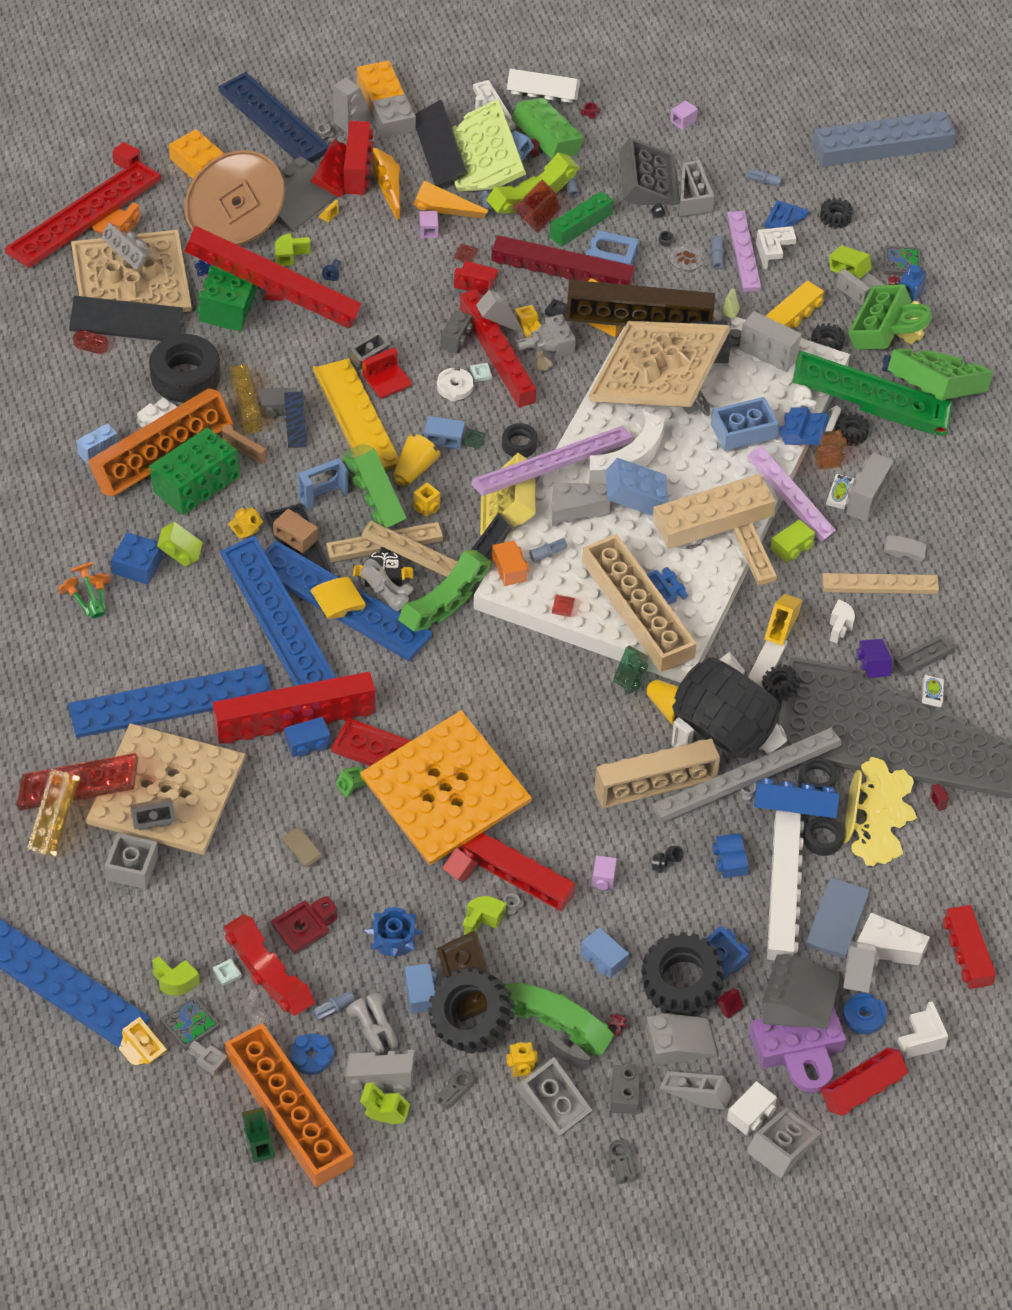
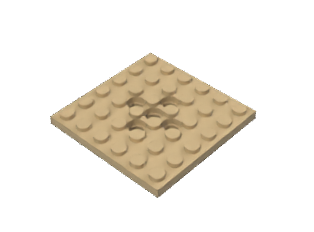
M178 230L137 234V238L146 242V246L151 250L149 257H145L139 270L133 268L102 238L71 241L79 296L183 307V312L192 311Z
M628 321L588 396L590 401L692 407L730 332L729 326Z
M129 724L86 818V822L92 826L157 841L160 844L204 855L244 763L245 753ZM169 797L172 799L176 822H172L171 825L159 827V825L150 826L151 828L140 831L134 829L129 805Z

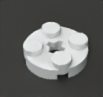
M454 368L446 369L438 376L437 391L441 396L452 402L464 399L473 391V378L466 370L454 371Z

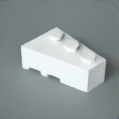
M871 913L857 942L875 945L876 951H879V959L919 965L927 949L930 937Z

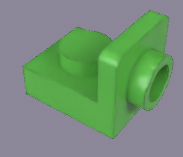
M361 766L341 771L336 786L345 797L351 796L354 788L368 786L360 776V772L364 771Z

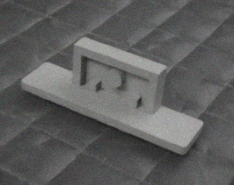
M108 223L103 232L102 239L133 268L139 270L145 257H149L151 250L146 246L147 243L138 239L137 234L131 231L127 233L122 232L113 224Z

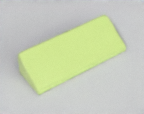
M732 288L725 299L721 314L735 319L740 307L735 289Z

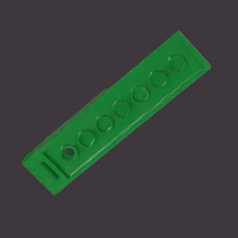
M801 350L799 351L792 379L793 383L805 385L808 388L860 405V411L929 434L934 432L938 436H944L948 433L953 405L951 400H939L934 395Z

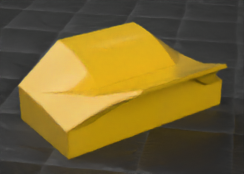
M140 1017L122 1030L123 1038L121 1045L123 1047L120 1046L119 1050L130 1063L134 1065L150 1064L166 1053L167 1049Z

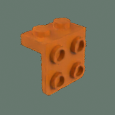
M133 202L126 211L117 209L93 225V230L103 234L108 223H111L122 232L127 233L131 231L140 221L139 204Z

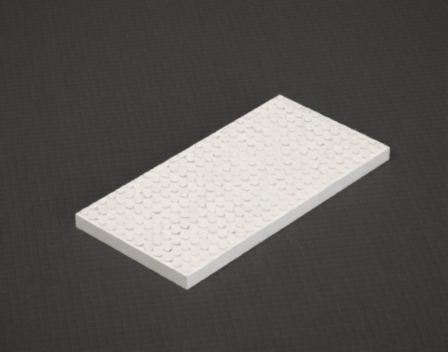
M714 310L713 321H727L730 330L738 329L742 331V324L745 322V319L723 316L721 311ZM618 337L556 449L623 426L634 436V441L644 427L646 414L665 415L661 446L646 468L666 475L668 501L671 502L760 474L775 499L774 516L752 523L762 543L783 498L757 470L747 456L762 445L793 480L809 445H785L782 437H780L779 429L780 426L785 424V413L795 406L793 403L794 390L800 386L792 382L796 362L785 372L739 349V346L730 345L729 363H713L700 389L708 402L711 412L710 416H706L700 409L688 415L682 406L591 402L588 396L619 339ZM801 338L799 351L801 350L848 366L850 354ZM809 388L812 393L811 400L817 402L813 413H825L834 396ZM765 397L779 423L777 438L724 451L710 425L712 409ZM626 444V445H624V446H621V447L612 449V450H610V451H607V452H604V453H601V454H598V455H604V454H609V453L616 452V451H618V450H620V449L625 448V447L628 446L629 444ZM590 458L541 475L535 488L536 512L534 516L523 524L512 527L504 541L515 540L517 546L521 547L523 560L527 561L529 565L527 581L504 587L493 561L474 594L473 609L681 683L687 673L698 662L702 663L749 569L747 560L733 530L731 529L667 549L653 523L652 515L612 501L610 503V514L588 519L586 517L577 518L575 522L569 523V521L559 522L557 526H552L553 482L589 484ZM617 534L646 574L658 570L662 575V570L665 567H669L671 571H674L679 583L685 586L688 597L682 600L680 596L676 595L677 601L669 604V606L697 643L695 658L660 672L583 565V547ZM562 538L566 540L568 547L565 550L552 554V557H544L535 562L531 560L529 550L541 547L546 542L549 544Z

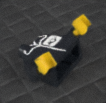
M381 547L379 552L371 553L369 559H373L381 565L389 579L397 586H402V580L407 578L413 579V568L407 567L402 560H399L397 553H391V550L385 547ZM364 562L361 565L354 566L353 577L359 576L363 578L360 571L363 568ZM365 580V587H371Z

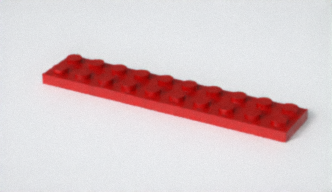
M136 160L5 247V253L27 268H31L161 181V174Z

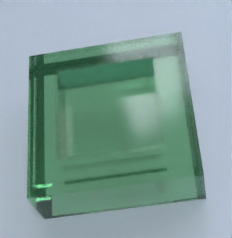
M468 428L462 440V445L480 450L486 433Z

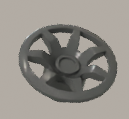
M701 390L692 407H683L688 415L698 409L706 416H710L711 413L708 402Z

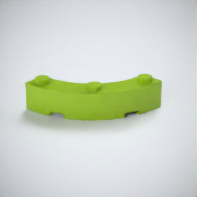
M557 152L554 158L543 168L545 171L542 174L521 182L518 187L495 186L486 201L497 213L502 214L518 213L534 205H541L573 179L580 167L569 155Z

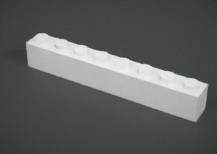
M776 810L767 959L775 960L776 955L789 954L793 956L798 953V942H795V937H798L799 925L795 924L796 919L799 920L800 907H796V902H800L801 890L797 889V884H801L802 872H798V867L802 866V855H799V850L803 848V838H800V833H803L804 821H800L801 813Z

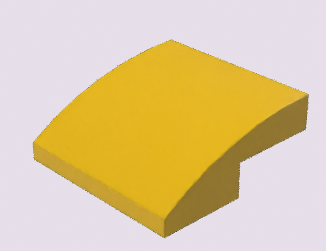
M349 576L324 582L311 589L312 594L328 619L345 617L346 612L363 610L366 605Z

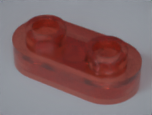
M78 331L73 335V344L78 349L102 354L109 348L108 339L104 336L87 331Z

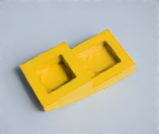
M532 305L515 309L518 322L526 338L531 337V332L537 331L541 326L538 321L537 312Z

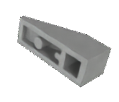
M489 289L476 304L482 317L522 332L523 329L506 302V297L501 292H494Z
M667 1071L660 1086V1090L706 1108L726 1109L733 1093L724 1076Z

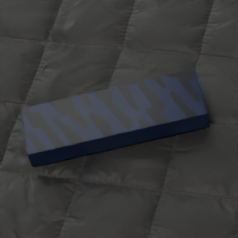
M303 391L284 392L288 448L307 447Z

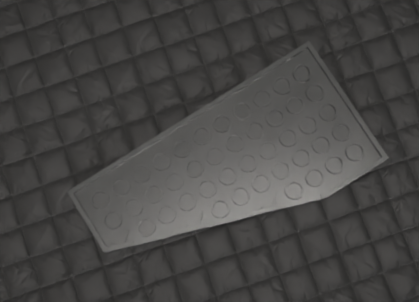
M790 657L789 666L795 670L798 676L800 689H798L797 694L793 693V698L789 696L787 701L782 700L778 725L782 726L787 742L775 751L832 728L840 738L841 746L816 757L827 758L836 767L862 771L861 765L870 761L871 757L883 760L890 773L904 769L913 778V781L930 784L940 783L941 786L1012 798L1011 741L998 735L994 737L966 724L967 721L941 709H933L909 698V694L885 683L879 684L853 672L854 669L850 667Z

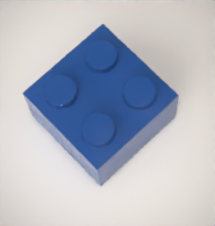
M126 532L111 559L112 574L148 585L164 557L163 550L157 547L158 541Z

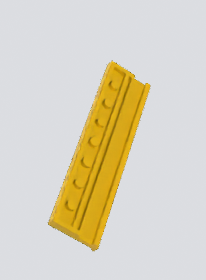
M350 359L318 367L313 366V372L350 447L353 448L364 443L376 450L385 471L396 468L399 457Z

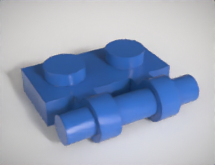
M665 567L662 570V575L658 570L646 574L668 605L677 601L676 595L680 596L682 600L688 597L685 586L679 583L677 575L669 567Z

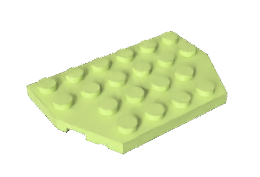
M499 99L467 113L463 117L464 120L458 126L453 127L468 171L467 175L454 181L459 192L494 189L495 186L500 187L526 175Z

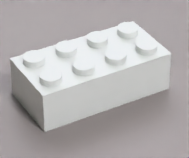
M510 69L507 90H511V94L523 95V92L528 93L527 96L539 98L540 95H545L544 99L556 100V97H559L563 102L573 103V100L578 98L580 80Z

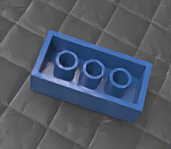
M762 777L761 781L757 780L754 807L830 818H836L839 792L835 791V787L822 786V789H817L814 784L809 783L795 786L793 781L782 780L780 784L774 783V779Z

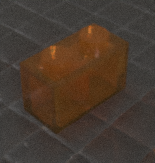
M841 430L825 431L820 445H816L815 459L818 470L840 468L841 461H844L843 450L846 449V438L842 437Z

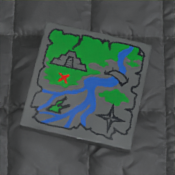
M885 245V275H893L895 273L898 276H903L909 266L917 265L920 267V248Z
M195 995L160 1018V1023L185 1051L189 1049L193 1041L200 1042L220 1028L218 1021Z

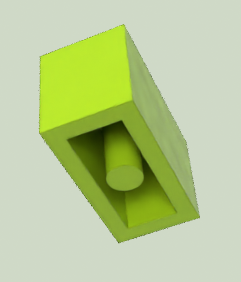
M841 245L829 255L830 270L839 273L842 269H845L860 279L871 270L870 254Z
M799 519L772 537L770 549L785 562L791 559L795 560L802 551L812 548L815 532Z
M173 522L162 528L157 547L183 566H188L199 559L203 542L179 524Z

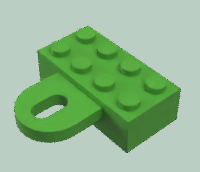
M905 284L872 286L848 332L855 350L888 349L895 334L914 333L925 328L932 320L930 308L925 304H910L911 299Z

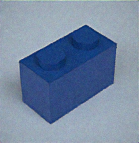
M323 717L284 728V739L292 757H302L309 752L315 750L322 751L331 746L330 733Z

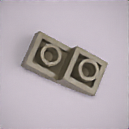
M299 827L281 837L283 843L293 852L295 858L305 868L322 857L319 850Z

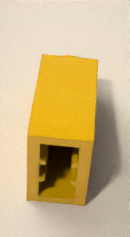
M784 594L775 603L764 640L781 646L784 645L798 617L802 599Z

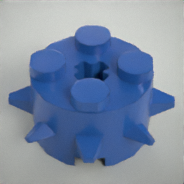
M397 907L386 908L383 913L375 912L373 914L375 918L373 927L365 929V932L373 934L374 943L372 949H377L381 954L392 957L405 955L410 950L414 951L415 936L423 934V931L415 929L414 920L416 914L405 913L406 910Z

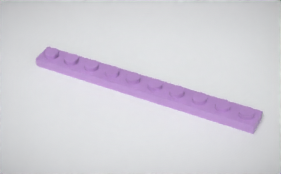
M623 426L479 476L472 479L471 485L484 496L590 458V455H598L632 443L634 436Z

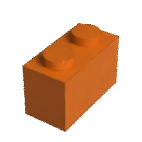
M515 540L492 545V559L504 587L527 581L529 565L527 561L523 560L522 549L517 546Z

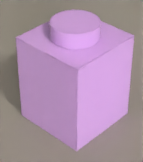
M685 100L671 109L670 121L683 130L697 121L698 109Z
M419 211L420 238H438L437 211Z
M596 855L592 879L593 887H597L600 890L613 888L617 858Z

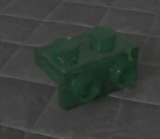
M631 646L625 648L613 682L626 688V694L629 695L640 688L642 683L640 679L648 668L649 664L647 661L649 656Z

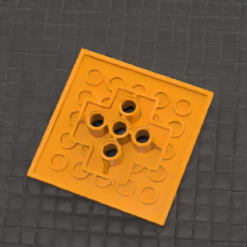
M462 710L360 772L361 778L429 866L532 801V797Z

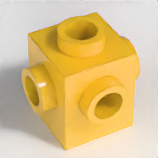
M425 483L413 492L414 509L425 517L436 513L440 508V492L429 483Z
M253 507L241 508L235 512V517L228 525L239 538H244L257 533L263 520Z
M519 1042L510 1045V1054H506L507 1066L511 1067L513 1077L526 1076L535 1069V1063H538L537 1050H533L531 1042Z

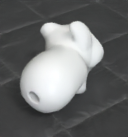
M800 385L795 388L794 408H809L810 413H813L817 402L811 400L812 393L807 386Z

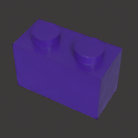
M883 639L859 641L856 657L857 660H860L861 669L865 671L867 677L891 676L892 658Z

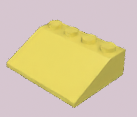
M517 453L502 468L527 460V458ZM535 478L484 496L481 495L480 535L484 533L497 513H503L513 527L523 524L534 516L536 512Z

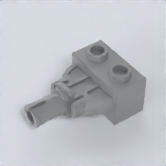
M563 314L545 318V324L541 325L537 331L531 332V337L516 340L515 344L518 351L534 348L537 351H554L557 357L575 353L576 339Z

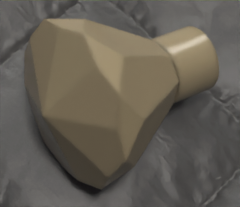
M542 350L536 353L538 357L536 369L538 371L550 369L553 365L552 360L545 356Z

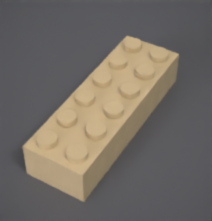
M757 474L653 507V523L667 549H671L772 517L775 514V499L762 476Z
M711 738L687 745L682 744L667 750L662 749L650 754H642L630 759H622L610 764L605 763L596 767L594 790L601 807L606 808L698 785L717 777L720 756Z

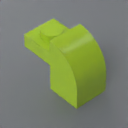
M290 233L281 236L275 243V261L281 266L294 265V255L310 254V237L292 238Z
M480 896L471 900L467 904L466 917L463 921L464 935L471 931L476 932L481 923L497 929L506 914V903L490 896Z
M160 956L152 960V973L159 980V987L162 992L173 996L183 995L200 984L199 973L186 960L173 969Z
M373 1082L365 1084L360 1102L366 1107L365 1115L367 1117L389 1124L405 1123L410 1104L400 1093L384 1094Z

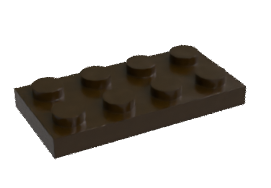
M471 931L437 948L444 973L448 977L452 976V971L458 969L462 972V969L465 967L479 968L489 972L478 934L475 931ZM479 991L466 995L458 1004L456 1010L458 1019L463 1022L486 1011L487 1000L485 995Z

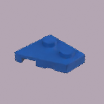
M777 200L765 222L764 228L772 229L793 226L806 218L809 210Z

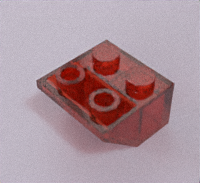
M541 179L513 209L538 233L555 216L560 207L555 192Z

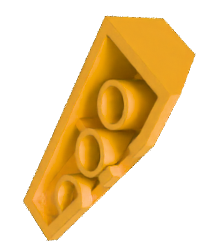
M374 148L373 174L396 220L400 219V166L392 156Z
M423 181L413 203L421 211H437V213L472 218H484L488 212L487 209L426 181Z

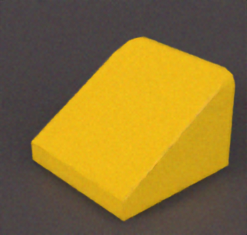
M335 200L318 217L326 222H330L338 214V200Z

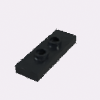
M497 513L471 550L478 551L488 559L491 557L492 545L500 544L513 527L503 513Z

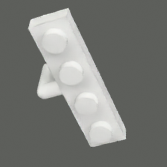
M487 80L473 84V90L477 95L475 110L482 107V105L484 106L499 99L510 130L516 129V124L511 120L510 113L490 81Z

